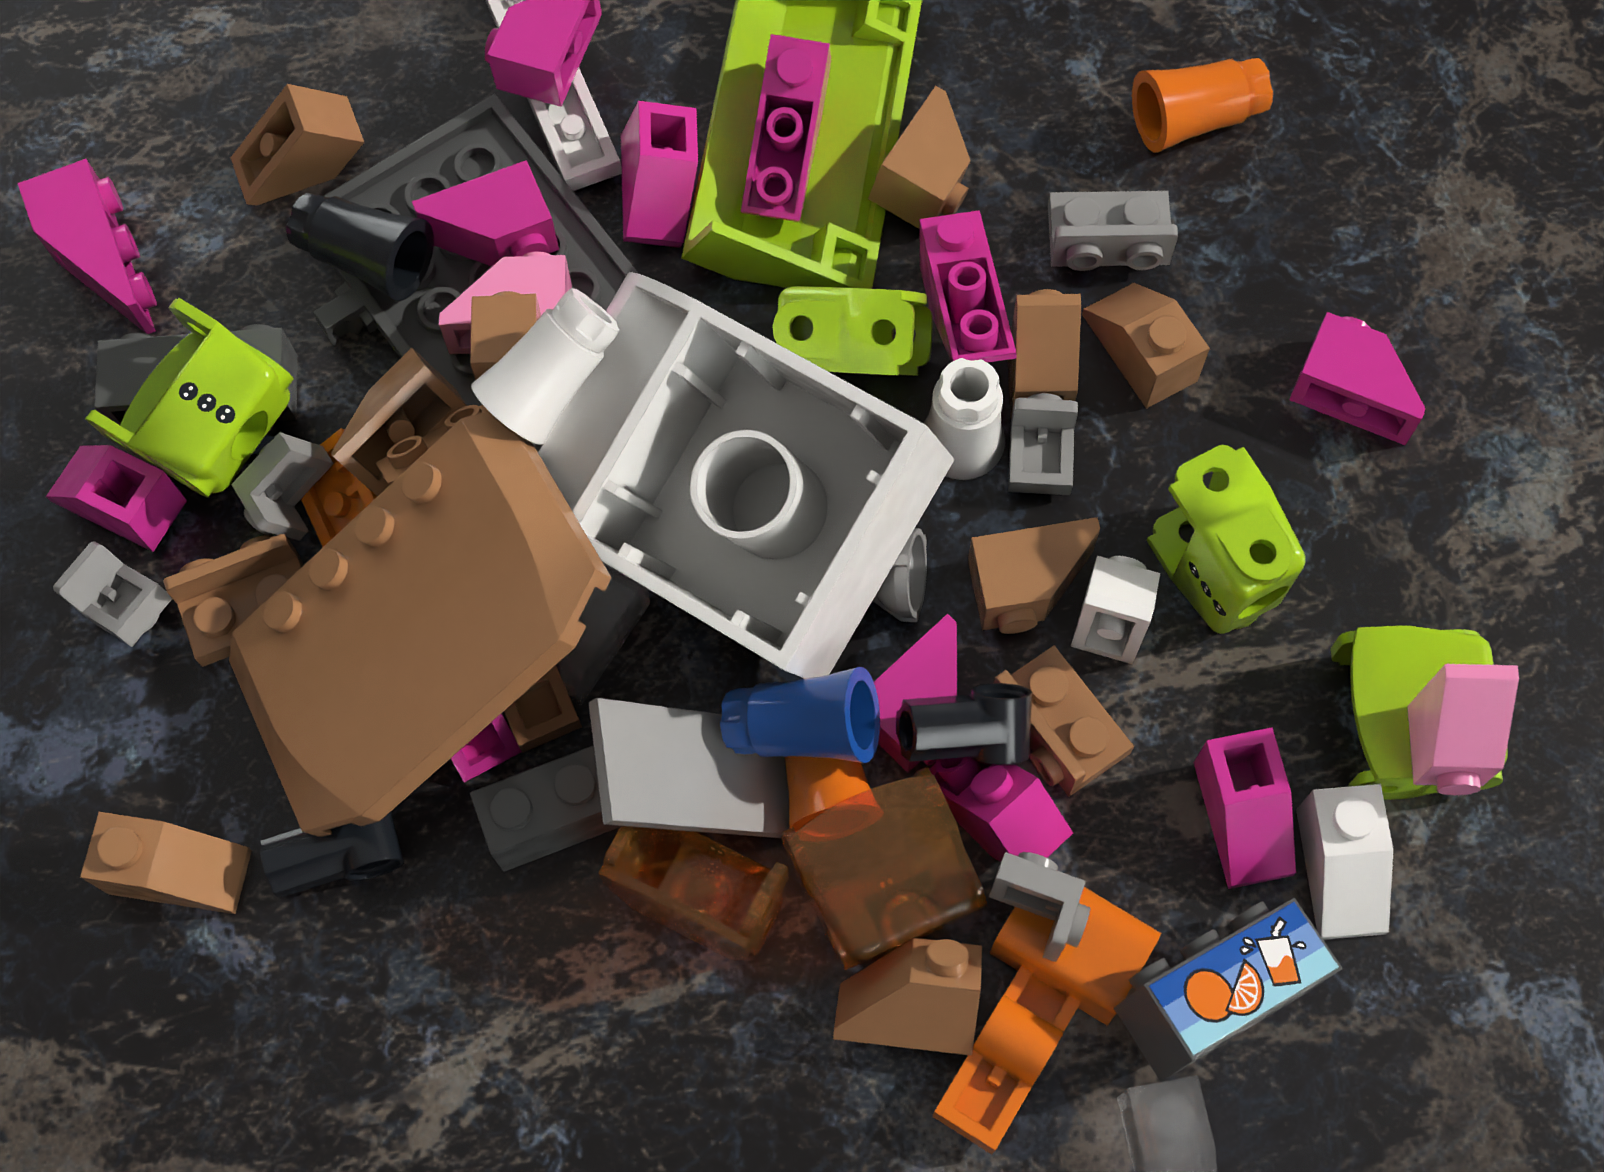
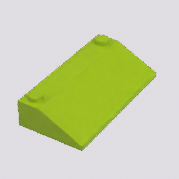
M922 0L735 1L681 259L734 280L786 288L800 286L872 289L886 209L868 198L881 164L898 141ZM771 34L830 43L831 67L800 223L741 213Z

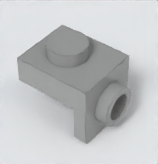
M1039 393L1028 398L1015 399L1010 424L1008 492L1054 495L1071 494L1073 487L1074 428L1078 416V402L1062 400L1059 396L1048 393Z
M279 432L270 443L262 448L259 455L231 485L245 507V518L256 530L265 535L285 534L287 538L301 540L308 532V528L294 506L334 463L323 446Z
M95 541L88 544L53 586V590L92 623L130 647H133L143 633L154 626L160 613L172 600L166 590L158 583L128 567L103 545Z
M1005 852L989 897L1054 920L1043 958L1056 962L1066 944L1078 947L1085 930L1091 907L1082 905L1079 901L1086 881L1057 871V864L1044 856L1030 852H1021L1018 856Z

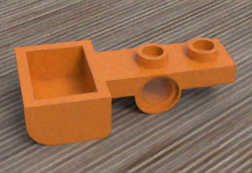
M1086 887L1083 888L1079 903L1091 907L1082 938L1078 947L1066 944L1056 962L1043 958L1054 920L1018 907H1014L990 950L991 955L1018 972L973 1045L972 1056L968 1055L932 1117L991 1155L995 1152L1029 1091L1048 1062L1077 1008L1107 1026L1116 1015L1114 1007L1126 998L1132 988L1129 979L1142 970L1162 934Z

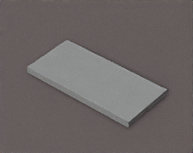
M596 698L589 702L603 824L797 839L789 833V793L785 758L761 757L757 753L737 754L732 748H727L720 728L722 714Z

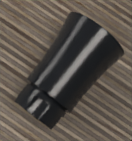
M305 192L292 206L291 217L286 226L287 238L290 244L308 251L318 261L339 268L367 282L395 301L407 299L418 289L432 259L434 235L428 221L383 212L356 204L338 196L325 197Z

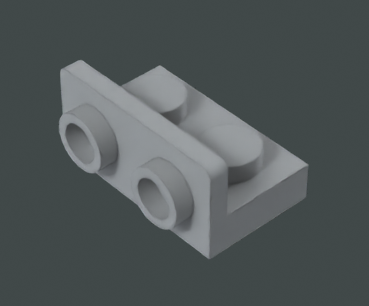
M1169 191L1050 192L1048 219L1051 267L1068 266L1073 270L1087 271L1099 266H1129L1136 270H1148L1159 265H1170L1178 239L1177 225L1171 224Z

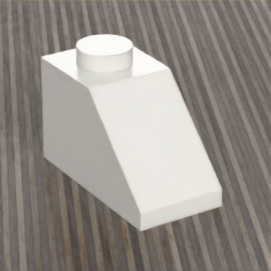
M1097 556L1071 647L1133 664L1151 622L1160 573L1147 570L1142 562L1130 557L1113 556L1108 559Z
M1381 784L1312 790L1296 809L1318 933L1323 940L1387 934L1389 932L1393 846Z

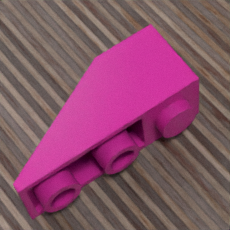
M774 34L770 35L741 213L800 223L830 73V43Z
M83 159L17 183L32 229L53 259L146 334L155 332L156 330L148 309L157 306V302L144 273L139 272L136 274L131 261L140 258V254L127 225H118L115 213L123 211V205L111 179L106 177L100 180L87 159Z
M980 210L920 219L921 275L929 309L933 313V320L950 361L953 362L963 358L970 361L982 359L989 363L1016 359L1017 352Z

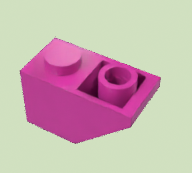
M638 101L621 133L624 242L679 248L682 246L698 166L696 108Z
M111 445L80 446L46 495L51 502L154 552L187 502L163 470Z
M1273 728L1206 740L1193 763L1228 889L1294 876L1296 874L1291 789Z
M971 757L937 759L936 763L919 778L923 787L990 856L1000 862L1005 852L1018 856L1021 852H1030L1048 858L1073 834L1039 778L1015 764H988Z

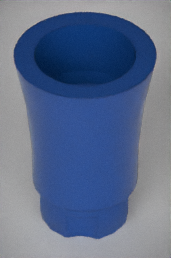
M856 667L826 676L788 682L759 683L754 688L733 689L725 694L722 701L721 734L725 746L732 748L737 754L757 753L761 757H821L868 763L876 752L880 735V707L876 687L870 673L863 667Z

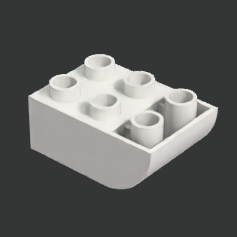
M629 272L606 310L617 322V327L620 331L610 345L602 351L604 358L584 380L565 407L546 442L542 445L535 443L533 445L601 561L781 669L805 679L829 675L955 459L927 425L698 300L647 276Z

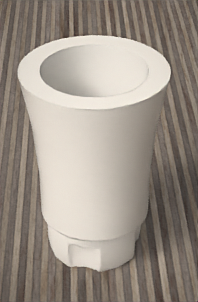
M571 288L562 296L553 310L546 309L531 329L495 365L471 384L472 390L483 406L501 423L524 439L542 445L546 442L561 413L584 380L604 358L602 351L610 345L620 331L617 327L618 324L600 305L592 301L581 291Z
M959 358L949 363L941 372L940 379L933 390L932 406L924 424L929 427L955 459L945 475L948 478L969 480L983 476L998 464L1004 452L1005 436L1001 424L1003 394L999 385V376L993 366L982 359L970 361Z

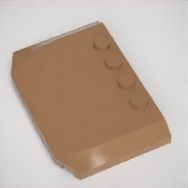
M489 411L460 419L232 632L229 662L302 832L324 837L332 834L331 828L350 823L365 826L382 820L576 647L586 628V625L579 618L594 588L597 587L605 591L611 580L609 572L533 443L513 432Z

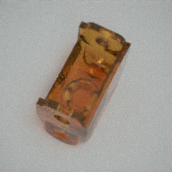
M928 767L916 771L912 778L887 783L857 794L818 815L797 832L794 827L782 831L781 838L787 851L786 853L803 891L817 913L832 949L844 971L857 965L868 963L895 950L912 938H922L987 906L984 890L963 846L956 820L935 776L931 774Z
M632 826L620 827L598 873L603 884L636 912L734 961L746 959L750 953L756 955L760 951L778 917L783 901L781 892L789 879L787 866L776 861L773 869H770L696 831Z

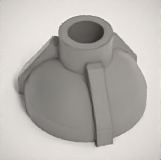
M920 528L913 530L873 599L874 603L901 622H917L924 601L927 576L926 535L923 534Z

